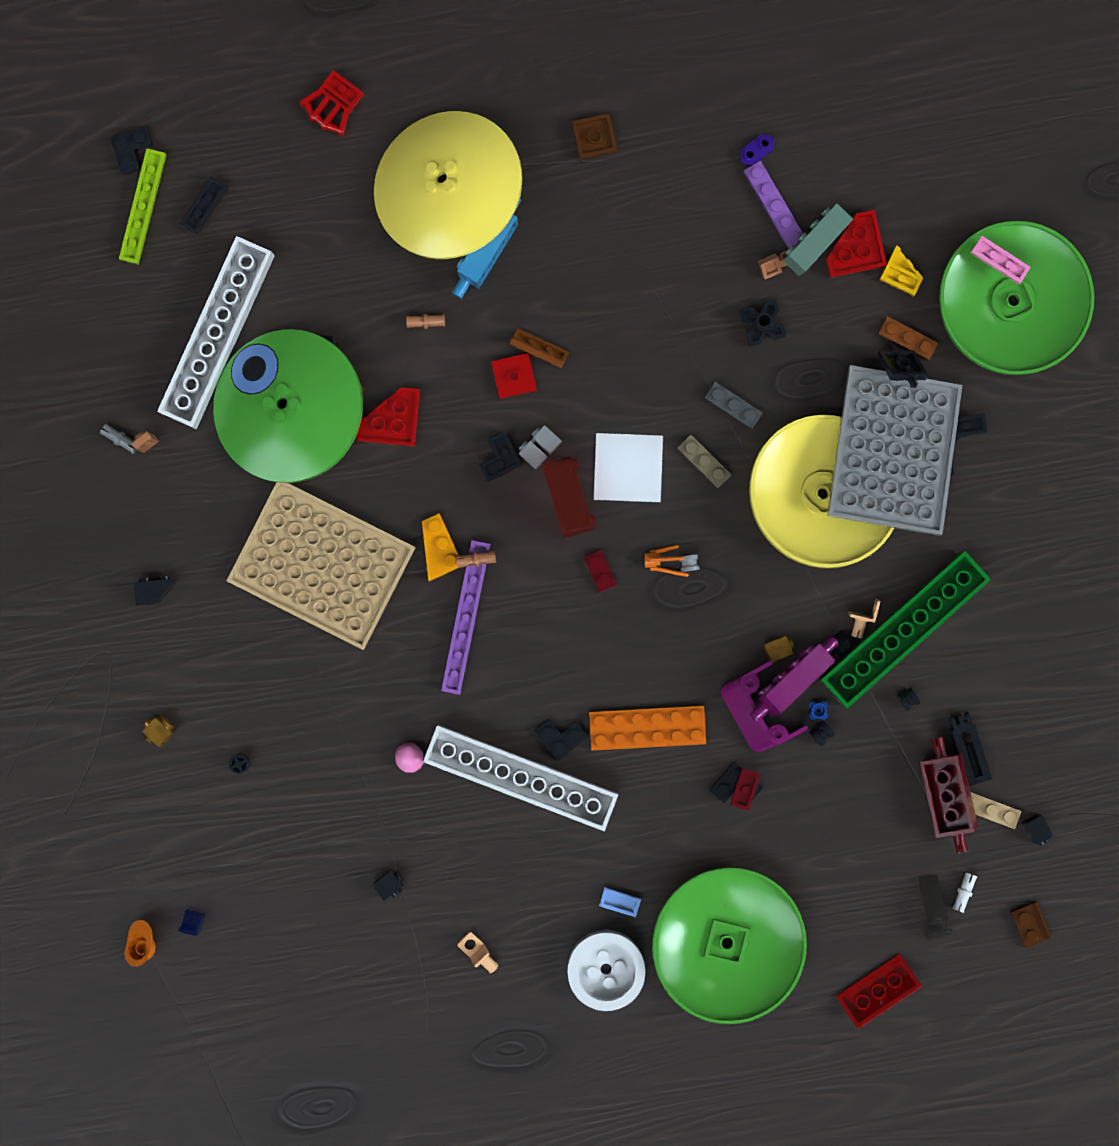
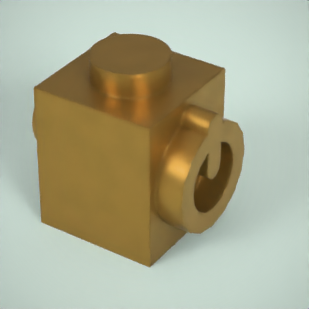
M160 715L154 719L151 717L143 725L145 729L142 731L145 734L144 738L150 744L155 743L158 747H162L175 733L173 730L175 726L167 718Z

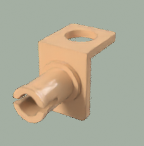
M875 598L871 616L848 611V615L855 619L851 636L863 638L866 623H875L880 606L879 599Z
M468 932L457 943V946L470 957L475 967L481 964L489 973H493L497 969L498 963L489 957L485 944L472 932ZM469 939L475 941V946L472 949L465 948V942Z

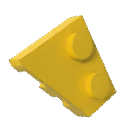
M896 246L879 280L915 296L923 277L914 269L910 260H907L900 251V247Z

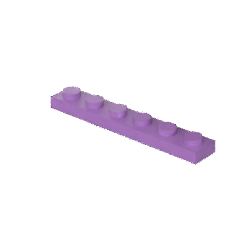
M759 161L745 169L744 174L787 248L789 249L792 245L796 247L800 243L797 239L803 233L762 162Z

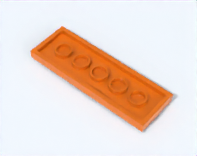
M704 706L589 712L591 751L706 744Z

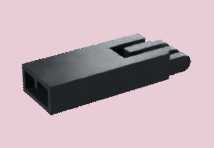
M965 712V721H963L961 714L957 715L958 723H956L954 716L949 717L952 726L950 733L956 752H962L969 786L991 780L992 776L976 726L972 723L969 712ZM969 731L972 744L965 746L963 741L969 740L966 732Z

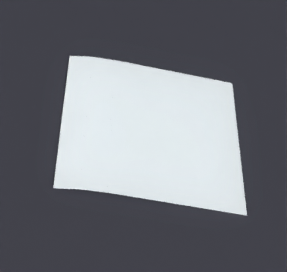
M596 433L594 500L661 502L663 436Z

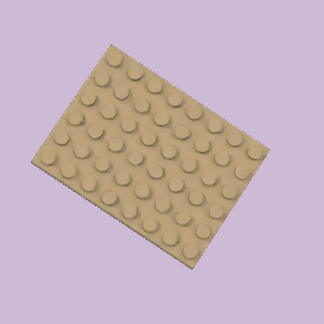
M276 482L227 582L364 650L416 547L289 483Z

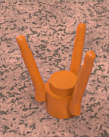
M678 545L650 550V553H645V568H650V571H660L685 577L689 576L688 573L657 567L660 566V561L683 560L682 556L660 557V554H658L677 549Z

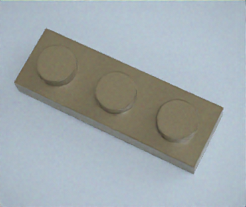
M692 435L677 448L717 489L731 476Z

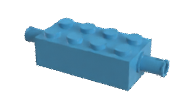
M513 215L505 228L491 242L477 251L467 254L465 259L463 257L460 259L457 265L460 280L452 294L462 299L469 285L477 289L481 287L518 226L517 216Z

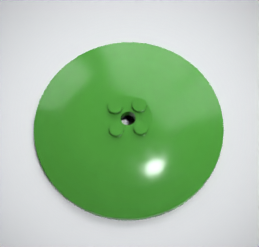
M729 867L713 869L698 874L676 889L661 909L655 924L652 943L653 960L658 977L671 998L690 1014L700 1019L720 1024L752 1021L778 1007L797 984L804 967L807 949L806 932L801 914L785 890L762 874L747 869ZM724 938H731L732 944L730 947L724 948L722 946Z

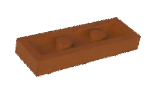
M888 316L878 332V335L891 342H895V344L908 351H915L918 356L927 361L930 360L938 345L937 342Z
M519 328L510 342L516 348L560 368L563 367L570 353Z

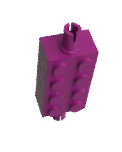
M829 636L821 645H810L808 648H804L798 654L800 658L792 660L786 665V671L777 674L771 680L773 684L765 686L758 692L760 696L756 701L759 705L749 713V716L758 723L767 713L771 717L781 714L835 662L829 653L839 645L836 639Z

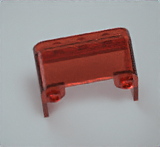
M572 456L541 463L563 533V539L566 540L592 532L596 522L594 515H589L576 472V470H579L577 460L572 459Z

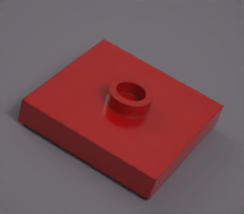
M528 353L491 361L500 399L537 391Z

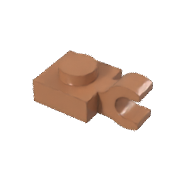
M786 251L781 252L779 256L775 253L758 261L762 277L765 280L782 273L781 268L788 266L783 262L787 257Z

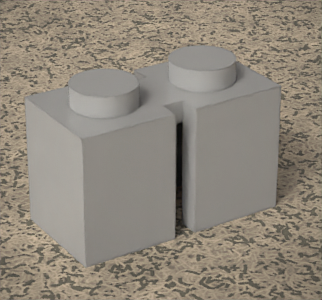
M545 425L542 428L538 427L532 433L533 439L530 442L525 441L519 448V456L535 470L541 466L547 459V456L534 443L536 442L549 455L562 443Z

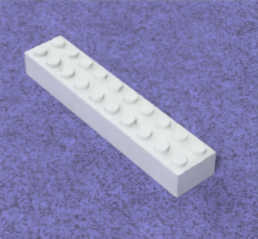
M236 236L157 412L197 429L273 261L274 254L271 251Z
M437 725L423 761L602 831H605L618 797L616 792L441 725Z

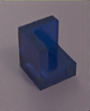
M187 909L178 932L193 936L199 935L205 914Z

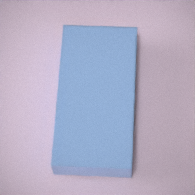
M604 887L599 906L636 917L641 898Z

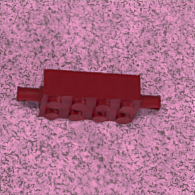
M933 738L931 741L935 756L920 761L936 838L953 836L956 853H960V851L966 852L968 848L964 834L975 832L978 829V823L962 752L955 754L946 753L944 738Z

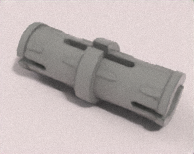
M107 423L103 426L105 430L101 429V435L114 441L116 446L120 445L132 454L136 452V449L131 444L134 440L125 436L126 433L117 431Z

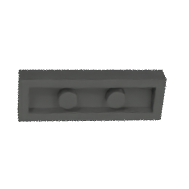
M717 382L713 384L704 398L750 429L754 428L763 414Z

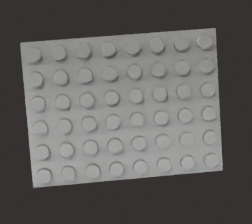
M850 365L848 367L827 516L938 536L943 535L962 385L926 379L917 380L918 386L911 388L906 380L890 381L885 371Z

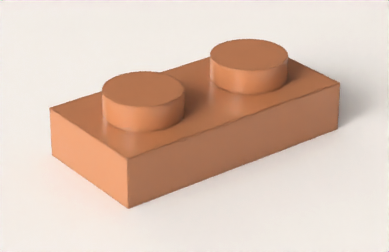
M141 432L134 438L135 441L131 444L136 450L145 453L158 443L159 440L149 432Z

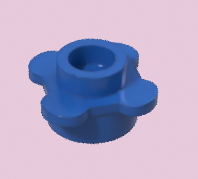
M811 701L809 703V718L811 720L816 718L826 720L828 718L827 702L816 703Z

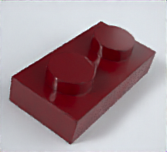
M601 550L583 557L598 592L616 585Z
M742 768L730 805L749 811L761 774Z

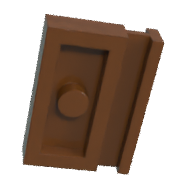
M1035 901L1010 911L1025 948L1052 938L1038 902Z

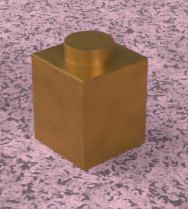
M786 636L763 644L768 659L771 662L793 654V642L791 638L787 639Z

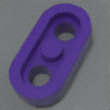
M763 134L745 146L740 153L741 163L745 166H752L767 156L774 148L773 138L770 135ZM767 141L768 146H763L761 142ZM748 152H751L753 154V157L748 158L746 154Z

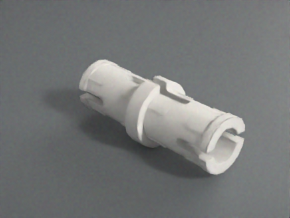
M965 873L962 885L957 890L959 893L952 907L953 909L964 913L968 899L972 897L973 893L971 891L977 876Z

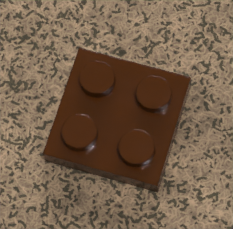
M609 113L572 121L580 160L617 152Z

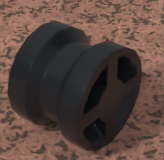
M911 687L905 693L897 695L899 702L906 711H909L913 705L920 704L917 695Z
M244 754L234 755L229 761V768L235 774H241L250 767V760Z

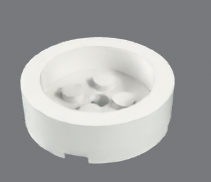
M600 930L585 935L573 947L568 960V980L576 997L585 1005L601 1011L617 1010L632 1002L641 991L645 980V964L640 949L631 938L615 930ZM603 964H609L612 967L611 972L608 974H603L600 968Z

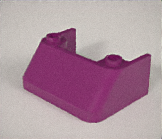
M769 660L725 683L721 688V696L749 747L755 752H762L782 744L808 729L803 724L789 732L782 725H773L767 728L762 718L756 723L749 716V713L756 708L750 694L755 692L760 684L756 673L772 665V662Z

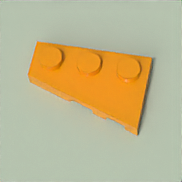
M440 514L422 521L428 582L458 569L456 556L459 555Z

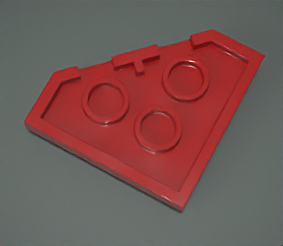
M875 210L856 213L853 220L849 223L826 259L830 278L887 266Z
M401 387L391 397L382 402L361 420L357 441L415 447L420 389Z

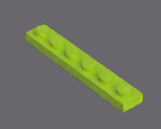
M146 149L119 256L121 261L139 265L167 155L164 152Z

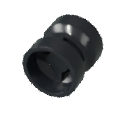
M823 720L816 729H812L809 732V735L820 747L826 744L828 738L836 735Z

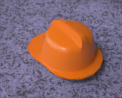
M144 920L135 921L129 929L124 954L127 963L131 966L138 967L155 953L156 945L152 938V929Z

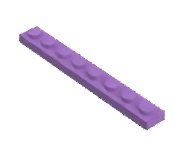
M472 540L469 554H473V552H489L491 544ZM487 564L479 565V567L466 566L441 691L461 694Z

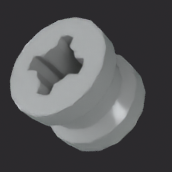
M698 554L682 556L683 560H679L682 563L681 572L700 570L697 564Z

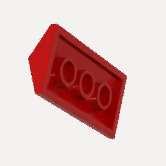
M899 954L837 995L836 998L856 1028L859 1029L921 988L922 985Z

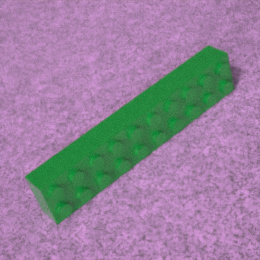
M966 551L960 552L823 674L819 680L844 708H849L991 579Z

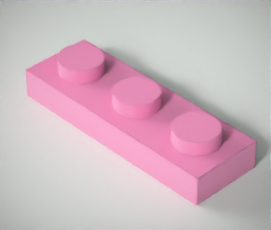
M984 236L980 237L971 251L972 255L1018 285L1031 268Z

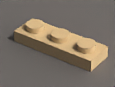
M971 793L976 815L1013 829L1016 828L1022 811Z

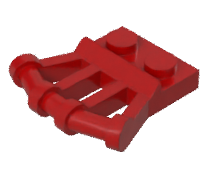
M333 70L321 87L303 98L299 104L301 107H304L310 120L313 123H318L322 130H329L344 136L349 114L353 112V109L362 99L364 93ZM322 95L326 96L316 110H314L310 103ZM330 101L336 104L325 119L320 116L322 111ZM343 109L344 113L340 126L332 124L331 121Z

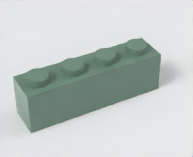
M837 203L832 208L828 206L821 213L823 218L820 221L816 219L809 226L811 231L808 234L804 232L797 239L800 243L796 247L792 245L786 251L787 257L783 262L799 277L806 272L853 220Z

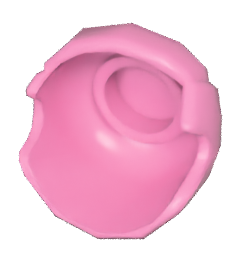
M403 743L395 751V762L406 773H414L421 769L424 764V753L415 743Z

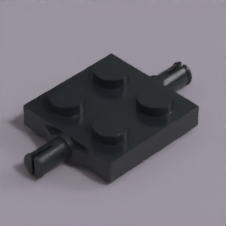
M895 342L888 343L889 351H879L877 357L890 381L906 380L911 388H916L918 386L917 380H926L928 374L915 351L901 350L897 348Z

